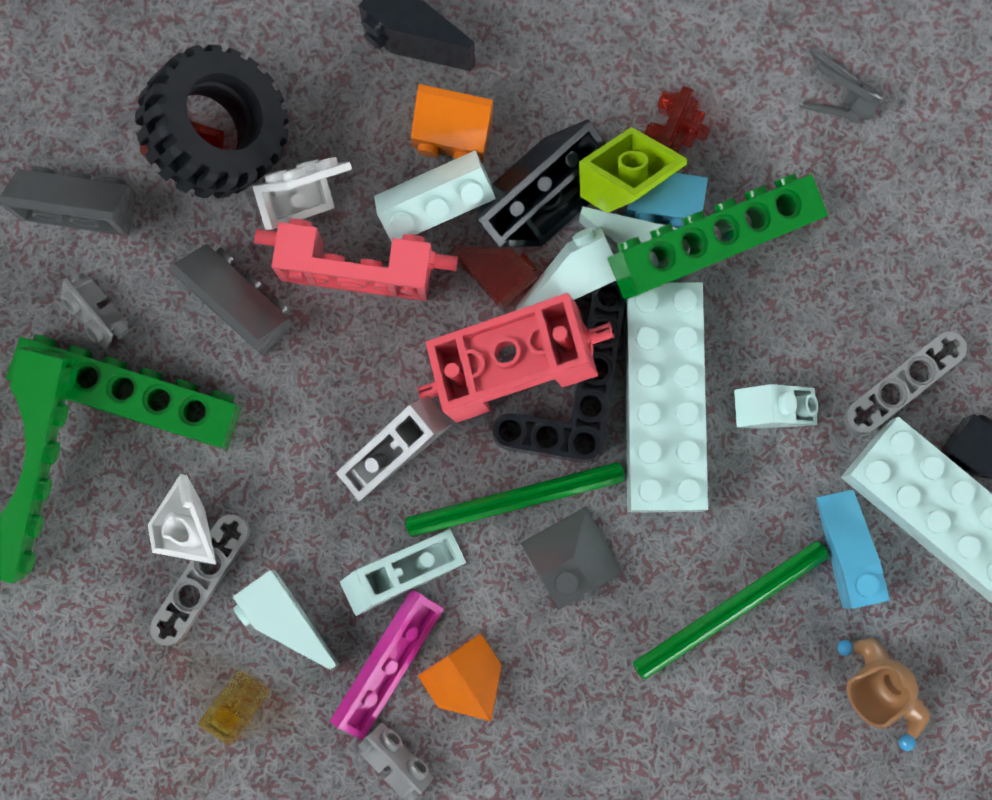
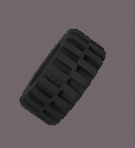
M208 44L204 49L197 45L187 48L183 53H177L147 82V86L141 91L138 98L140 107L135 111V123L142 126L136 134L139 144L146 145L148 152L144 154L150 165L153 163L157 164L161 169L158 174L166 182L171 178L177 182L175 187L185 193L193 189L195 190L194 195L196 197L209 198L214 194V197L219 199L229 197L233 193L238 194L273 169V165L281 159L284 153L283 146L288 142L289 131L284 126L289 123L287 109H282L281 103L285 101L280 89L277 91L271 84L274 80L268 72L263 74L257 68L259 64L249 57L245 60L240 57V51L228 48L223 52L221 46ZM188 95L208 97L226 109L233 119L237 130L236 150L219 149L207 143L199 136L188 116Z

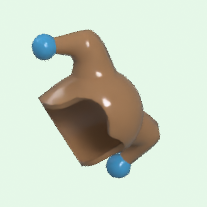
M874 638L853 642L841 640L837 646L840 655L849 656L852 652L861 654L865 662V666L847 682V695L853 709L865 722L876 728H886L902 717L906 719L907 732L899 738L898 743L902 750L911 751L916 746V738L924 730L930 719L928 709L917 698L918 685L914 674L903 663L891 659L884 647Z

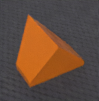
M480 633L420 673L418 678L438 708L492 721L502 664Z

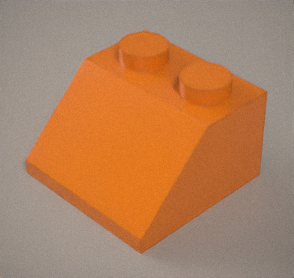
M419 84L411 131L412 148L417 149V153L426 157L437 158L439 154L453 156V160L476 150L481 163H484L493 123V100Z

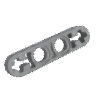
M953 331L944 332L933 338L847 407L843 416L847 429L852 433L861 435L867 434L879 427L965 357L967 344L964 338ZM941 341L946 344L952 341L956 346L952 350L955 357L949 354L935 362L931 357L943 349L944 346ZM913 362H921L927 366L929 375L924 382L915 381L911 377L910 366ZM886 384L894 385L900 392V399L895 405L887 404L881 397V390ZM872 396L875 405L884 411L885 414L881 416L880 411L876 410L868 416V426L864 423L857 425L854 422V419L857 417L855 409L857 408L861 412L872 406L874 403L868 400V397Z
M234 514L225 515L211 529V541L213 542L215 539L221 544L227 534L222 530L225 524L233 525L236 521L239 523L237 530L241 533L239 539L231 538L226 544L225 548L232 549L229 556L222 549L213 547L214 553L221 559L220 570L213 575H208L202 570L201 562L190 561L151 622L150 633L158 644L170 646L181 642L198 618L249 538L250 528L242 517ZM187 585L196 586L200 592V600L193 607L185 606L180 600L181 590ZM172 604L179 611L190 614L187 621L183 616H180L175 622L174 628L178 631L176 636L168 635L166 638L162 636L164 629L160 626L161 621L169 622L176 613L169 610Z

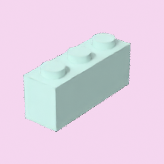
M476 150L374 196L377 215L391 242L393 238L402 239L404 234H419L496 199L491 182Z

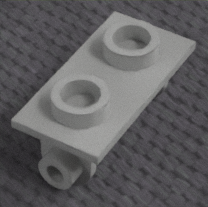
M81 273L71 283L67 278L63 279L61 302L71 315L76 314L84 323L86 334L94 343L99 342L108 351L114 335L117 339H121L130 331L127 327L128 322L112 302L102 309L98 308L97 305L105 301L107 296L90 276L86 277Z
M382 722L358 745L363 751L360 755L378 773L386 766H390L393 771L384 780L397 792L402 800L405 797L408 800H414L424 792L434 779L425 762L415 757L402 744L400 736L392 729H388Z

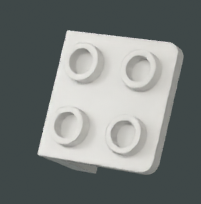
M336 157L320 161L316 159L298 164L296 169L289 171L280 170L264 175L266 182L252 187L265 230L278 228V222L289 223L290 219H304L334 209L335 206L326 178L351 170L350 161L338 163Z

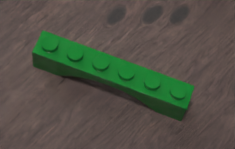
M32 346L18 348L10 382V388L18 402L24 423L26 446L23 470L17 488L6 508L0 514V581L12 584L29 575L35 563L36 555L32 552L34 539L38 538L43 527L44 517L40 515L42 503L48 499L52 487V480L48 479L51 464H55L60 452V443L56 441L59 427L64 426L68 416V405H65L67 391L73 388L77 376V369L73 367L75 357Z

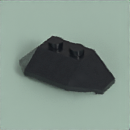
M586 119L544 137L491 184L496 199L481 205L476 219L498 247L543 246L581 212L582 206L586 207L590 204L580 197L579 162L606 144L592 122Z

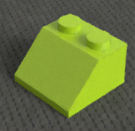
M630 127L579 162L580 197L602 211L609 213L636 201L686 166L687 158L635 128Z

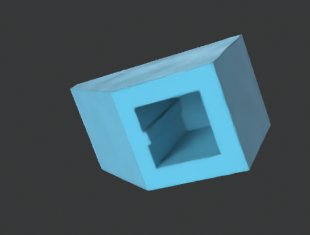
M674 173L636 201L627 204L625 216L653 223H671L674 228L683 227L682 218L703 210L708 178Z

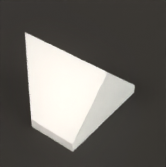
M180 474L148 523L152 553L216 564L205 508L188 476Z

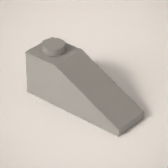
M427 396L410 404L342 466L336 474L360 502L426 449L452 424L433 400Z

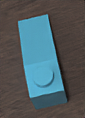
M854 490L817 497L816 501L842 608L854 609L890 601L881 562Z

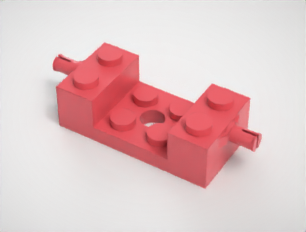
M290 219L289 223L278 222L277 231L256 228L254 244L275 246L271 267L281 282L427 302L431 271L435 268L456 272L458 256L437 254L436 251H432L431 243L425 242L424 237L412 234H404L402 239H392L388 268L383 267L382 262L373 259H360V264L345 262V257L340 255L323 254L324 242L317 227H312V222L303 219Z
M565 293L426 341V346L435 382L418 386L420 399L427 396L431 399L439 396L442 411L458 423L491 412L489 404L491 400L554 379L563 388L596 377L598 373L593 359V344L614 338L613 329L610 322L588 330L583 323L578 305L569 293ZM509 345L516 347V356L512 361L508 363L499 362L498 356L504 347Z

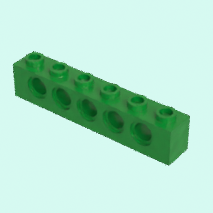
M796 173L774 181L777 188L767 192L765 185L744 193L746 201L736 204L734 198L714 205L715 213L705 217L703 210L681 219L684 226L673 230L671 223L650 231L652 239L641 243L638 236L618 244L619 253L607 257L623 299L626 300L827 217L828 213L812 174L801 179L797 178ZM776 202L781 205L782 214L778 211ZM746 214H748L749 217L751 218V221H752V226H751V227H750V226L748 225V223L746 222V218H745V215H746ZM714 226L720 230L721 240L716 237ZM683 238L688 242L690 246L689 253H687L682 246ZM650 251L655 253L658 258L657 267L650 261Z
M35 334L33 340L20 336L5 377L6 380L11 382L18 348L32 346L75 357L73 367L77 369V376L73 388L67 391L66 400L228 450L241 411V407L232 403L234 396L212 390L211 396L197 392L198 385L181 379H177L175 385L161 381L163 374L142 367L140 373L126 370L128 363L106 356L104 362L90 358L91 351L70 345L68 351L56 348V340ZM91 370H96L98 374L96 384L91 388H85L83 385L85 374ZM132 381L134 385L133 394L129 398L121 400L118 396L119 387L124 382ZM162 392H167L170 397L169 405L162 411H156L153 405L155 397ZM199 403L204 404L206 408L204 418L199 422H191L189 419L191 407Z

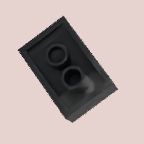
M363 0L358 5L362 20L361 24L365 32L364 37L376 49L380 50L384 47L392 54L470 72L475 67V42L423 0Z

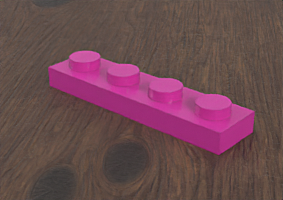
M411 589L332 716L330 722L334 726L364 740L444 608Z

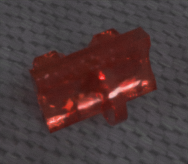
M682 86L680 93L662 91L658 100L657 110L659 114L669 116L665 126L650 122L644 134L676 153H679L682 145L692 148L695 139L706 140L710 130L702 124L706 114L698 110L700 104L692 96L694 90Z

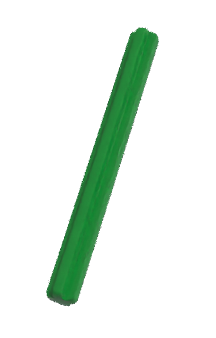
M617 462L409 516L405 519V524L409 536L415 537L622 483L625 480V474L621 463Z
M819 541L813 542L633 662L634 669L642 679L649 678L827 560L829 557L827 550Z

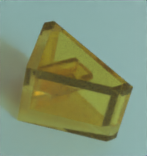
M238 670L201 717L197 725L231 746L239 741L270 693V690Z

